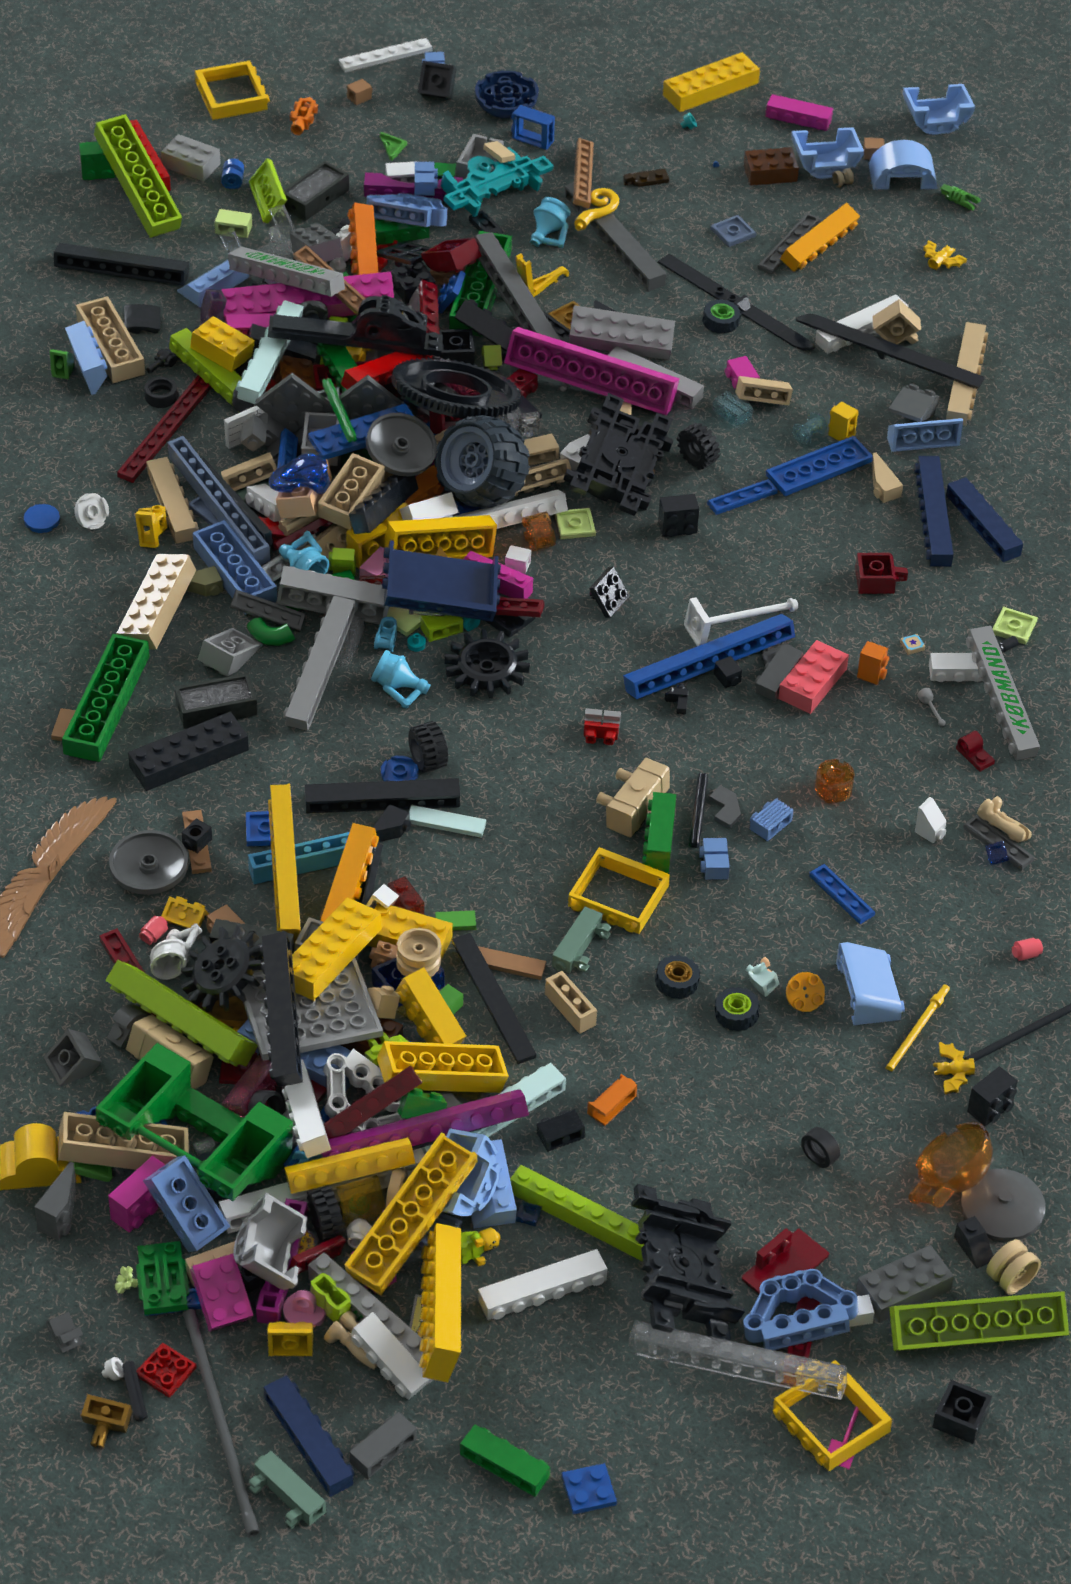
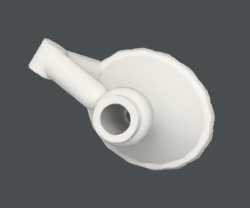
M197 923L182 931L177 929L171 930L167 934L166 940L157 943L151 950L150 970L155 977L168 980L182 973L181 968H185L190 960L188 952L192 948L197 936L202 932Z

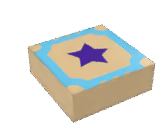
M918 634L907 636L900 640L908 655L925 650V645Z

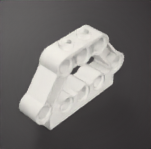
M355 1049L350 1052L347 1058L339 1053L331 1054L323 1068V1072L327 1077L325 1113L328 1117L332 1118L350 1106L345 1095V1076L349 1078L350 1083L354 1087H362L366 1090V1094L375 1089L373 1085L380 1086L384 1083L380 1068ZM331 1064L338 1065L340 1069H334ZM356 1073H362L364 1078L358 1077ZM401 1098L397 1100L398 1102H393L385 1108L389 1112H396L395 1114L379 1118H369L351 1130L349 1134L366 1130V1127L374 1128L404 1120L405 1118H401L397 1112ZM332 1103H338L341 1108H335Z

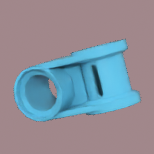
M384 617L381 620L375 636L374 649H389L390 652H393L397 636V621L395 618Z

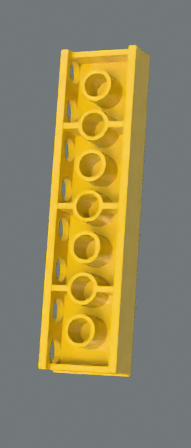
M290 784L270 785L271 800H268L276 925L277 931H286L293 934L295 944L301 927Z
M441 1132L345 1263L346 1272L358 1282L377 1294L382 1295L451 1200L454 1192L459 1189L477 1164V1153L468 1151L445 1137V1134Z

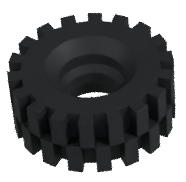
M694 423L678 434L677 441L679 443H677V447H680L679 452L684 455V460H687L693 467H697L698 470H703L720 457V454H718L720 453L719 443L715 441L717 438L712 436V431L707 430V426H702L701 423Z
M326 1185L309 1190L307 1192V1204L312 1223L320 1241L325 1242L339 1235L343 1236V1219L331 1186Z

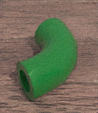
M255 618L246 626L249 633L258 642L268 646H280L295 640L287 623L273 628L267 626L262 618Z

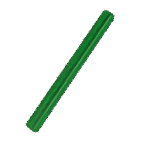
M330 378L323 379V388L347 441L350 443L352 441L355 442L357 440L356 433Z

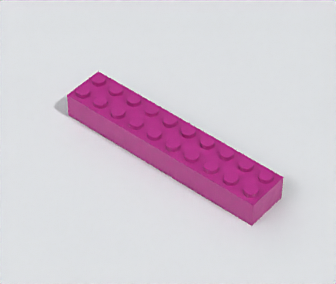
M391 272L343 276L344 280L364 298L383 295L394 298ZM283 283L221 289L224 321L226 320V314L276 313L278 306H281L284 300L298 305L306 301L322 302L328 308V318L330 316L356 315L335 295L328 296Z
M520 327L512 331L504 362L505 364L607 396L610 393L624 399L626 403L667 415L672 409L680 378Z

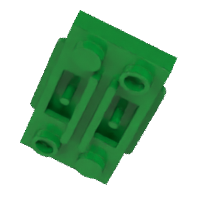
M180 1241L137 1246L139 1264L136 1265L139 1299L143 1301L144 1315L188 1310V1277L185 1259H182Z

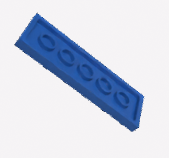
M402 404L350 420L357 439L351 443L347 441L340 424L308 433V439L322 460L330 459L366 448L368 430L371 424L380 416L389 413L414 415L406 404Z
M855 436L767 469L766 476L784 496H787L871 463L873 455Z

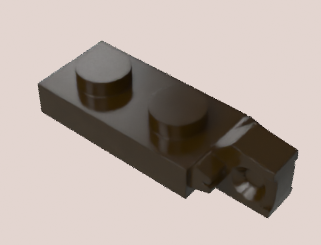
M666 169L625 174L623 182L625 186L633 184L638 187L669 183V176Z

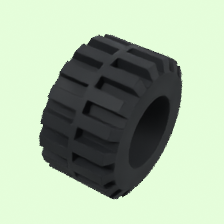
M435 721L410 727L408 734L409 748L418 769L425 773L446 767L448 764V747L444 734Z

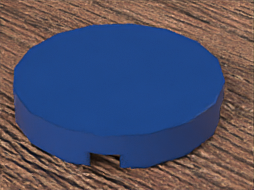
M47 504L32 506L24 514L25 526L36 533L50 532L60 523L59 511Z
M393 756L390 760L383 762L381 777L384 781L416 780L418 777V766L409 757Z

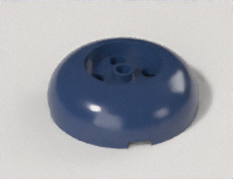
M516 71L489 73L485 75L483 80H479L475 86V97L478 105L486 113L498 118L510 119L513 111L520 105L532 109L538 100L539 89L536 82L532 78H526L522 76V73Z

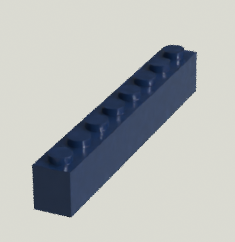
M918 456V463L914 464V473L918 474L916 475V486H919L917 496L921 498L919 500V510L923 511L921 512V523H924L922 534L926 535L924 537V547L928 548L926 549V560H929L930 567H952L953 548L940 457Z

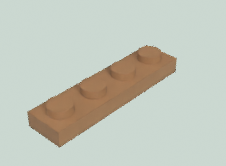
M202 810L182 812L184 829L196 818L203 822ZM208 845L198 854L188 850L192 874L212 872Z

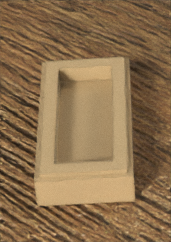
M498 141L484 144L483 149L499 162L505 163L515 160V154Z

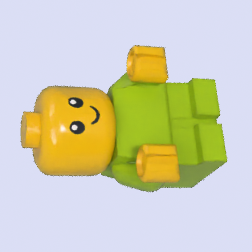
M487 1228L479 1232H462L461 1263L466 1264L468 1260L474 1259L477 1266L484 1265L485 1258L483 1256L480 1257V1255L484 1251H489L499 1246V1240L501 1239L499 1232H496L494 1228Z

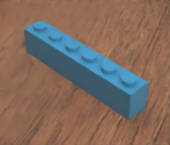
M349 832L295 844L297 875L338 866ZM271 850L249 854L248 865L253 883L258 884L273 880Z

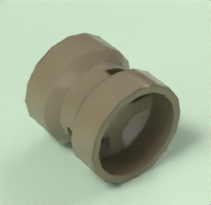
M846 168L843 171H834L832 173L833 183H839L836 187H841L843 184H853L854 176L852 170Z

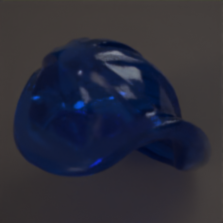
M302 454L288 464L276 469L269 478V486L277 492L292 493L298 487H307L318 494H324L330 486V478L327 472L328 464L323 457L316 454Z

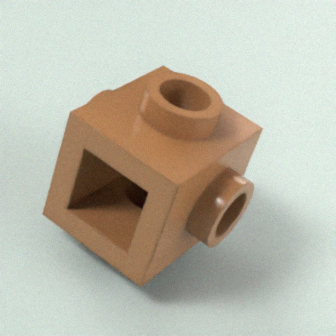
M379 940L377 947H372L369 956L372 959L370 967L393 974L397 965V946Z

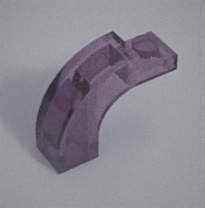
M206 290L201 306V325L212 316L222 321L223 311L227 303L222 290Z

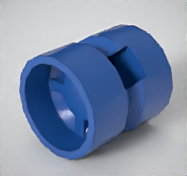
M228 159L225 161L221 183L225 188L238 189L241 187L244 165L240 160Z

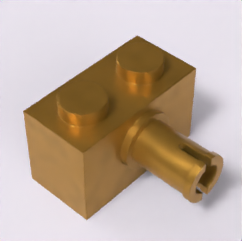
M87 1394L81 1417L84 1423L96 1426L90 1445L94 1447L98 1445V1448L103 1449L109 1430L126 1433L132 1415L131 1406Z

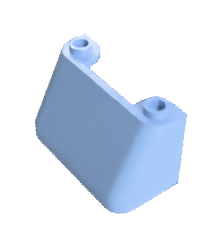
M849 942L839 943L836 965L838 971L844 973L850 993V1007L854 1010V1016H851L853 1025L901 1020L905 1007L903 1000L900 1001L890 967V955L886 954V951Z

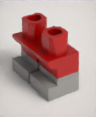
M586 708L584 723L586 743L594 744L596 738H602L605 745H613L614 741L618 739L621 712L604 710L603 725H601L602 710Z

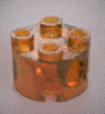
M547 511L521 518L523 527L526 528V531H523L526 542L530 541L528 545L531 552L556 545L554 529L551 528L552 522Z
M838 759L822 762L816 773V794L829 804L843 802L850 798L855 775L853 768L845 761L840 763Z

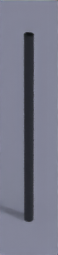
M1071 1004L965 1057L964 1060L974 1058L975 1062L1071 1013Z

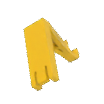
M521 253L516 256L517 272L533 297L553 282L557 283V278L560 275L569 276V271L562 266L551 273L533 279L531 262H525Z

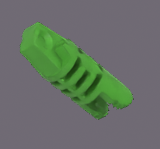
M943 184L940 188L941 193L946 195L945 198L971 211L975 207L968 201L970 200L976 204L981 201L979 197L955 186L951 187Z

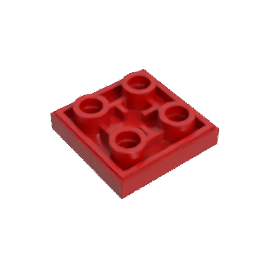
M162 1342L137 1369L139 1379L170 1398L194 1372L197 1364Z

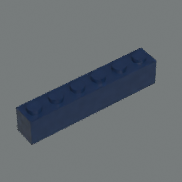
M966 477L948 483L946 492L948 499L1001 561L1005 562L1021 556L1022 540L1013 533V530L1007 526L1002 517L994 511L993 507L975 489L974 485Z
M286 1375L264 1386V1399L328 1496L331 1497L353 1486V1476H355L353 1468L350 1464L346 1465L341 1450L338 1447H334L329 1432L322 1429L319 1417L316 1414H312L307 1399H302L297 1384L294 1381L291 1382Z

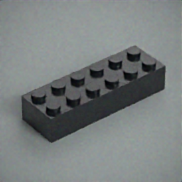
M228 712L129 751V767L145 791H148L248 751V735L233 714Z

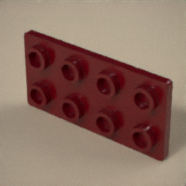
M785 1228L757 1252L756 1264L742 1275L741 1280L760 1294V1285L763 1281L796 1271L815 1269L829 1257V1252L801 1229H797L792 1233Z

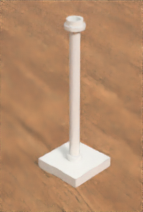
M696 597L690 598L684 626L695 644L700 646L707 643L712 624L788 609L790 612H794L798 609V602L796 599L789 598L785 603L709 618Z

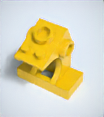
M154 505L150 508H139V511L135 513L140 547L157 548L159 546L158 536L168 528L165 506ZM144 526H150V530L144 531Z

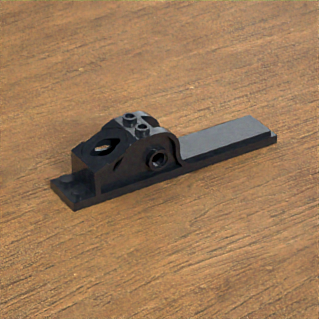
M387 295L365 298L359 305L357 317L350 323L274 314V316L270 315L269 338L441 357L442 335L435 332L426 333L427 315L419 311L416 312L405 306L403 302ZM402 312L407 315L408 319L403 316Z

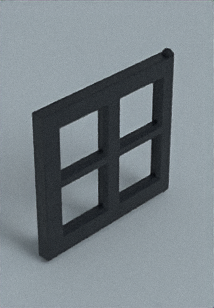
M403 241L377 250V257L412 265L423 261L419 251H426L432 247ZM405 247H410V248H413V249L407 250V249H403V248H405ZM390 252H396L399 254L394 255L390 254ZM407 255H408V256H412L413 258H410V259H409V258H406V257H404V256H407Z

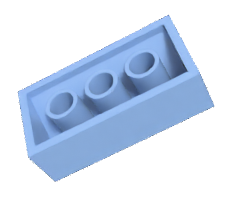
M226 260L179 288L177 292L198 307H201L222 294L221 289L233 288L248 279L250 275L231 270L229 268V260Z
M85 321L66 327L65 330L90 393L93 395L96 394L106 379L105 369L108 368L105 360L100 359L103 356L100 348L96 349L98 344L95 337L91 338L94 336L91 327H87Z
M963 418L889 425L887 439L891 451L959 446Z
M502 1139L492 1140L497 1151L495 1155L496 1163L499 1164L497 1186L487 1205L480 1211L476 1210L472 1213L473 1228L516 1222V1205Z

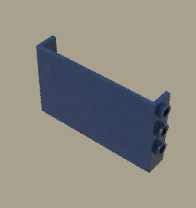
M390 540L388 547L384 549L383 555L386 558V562L383 565L385 578L382 581V589H385L384 606L493 621L496 607L499 605L500 595L497 594V590L500 588L498 575L501 570V564H498V556L494 557L491 564L393 549L394 541Z

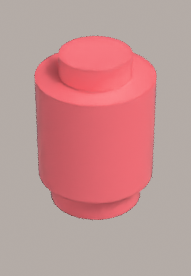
M153 916L141 928L139 937L149 945L153 942L156 943L168 930L167 921L161 916Z
M1035 938L1016 941L1012 947V954L1019 961L1035 958L1043 953V945L1040 939Z

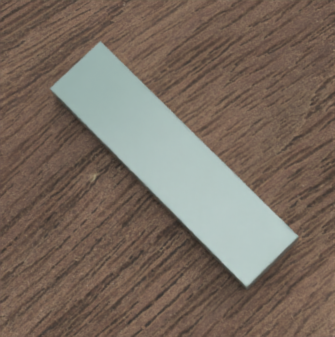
M411 805L409 811L411 824L482 838L486 826V819L414 805Z

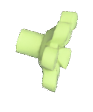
M122 1266L120 1269L121 1275H118L117 1283L115 1284V1289L118 1293L123 1294L126 1289L138 1286V1280L132 1278L133 1268L127 1266V1268Z

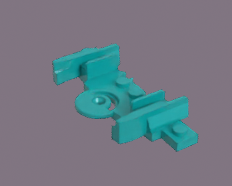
M507 147V149L515 154L514 161L501 163L485 156H476L468 162L467 168L470 173L467 174L466 179L459 183L450 174L449 170L443 173L440 186L447 193L443 200L453 210L465 208L475 217L479 212L483 198L489 199L491 193L497 196L498 192L510 188L511 184L520 191L528 184L534 190L539 191L543 182L540 175L552 171L554 165L545 156L531 160L528 156L520 157L510 147Z

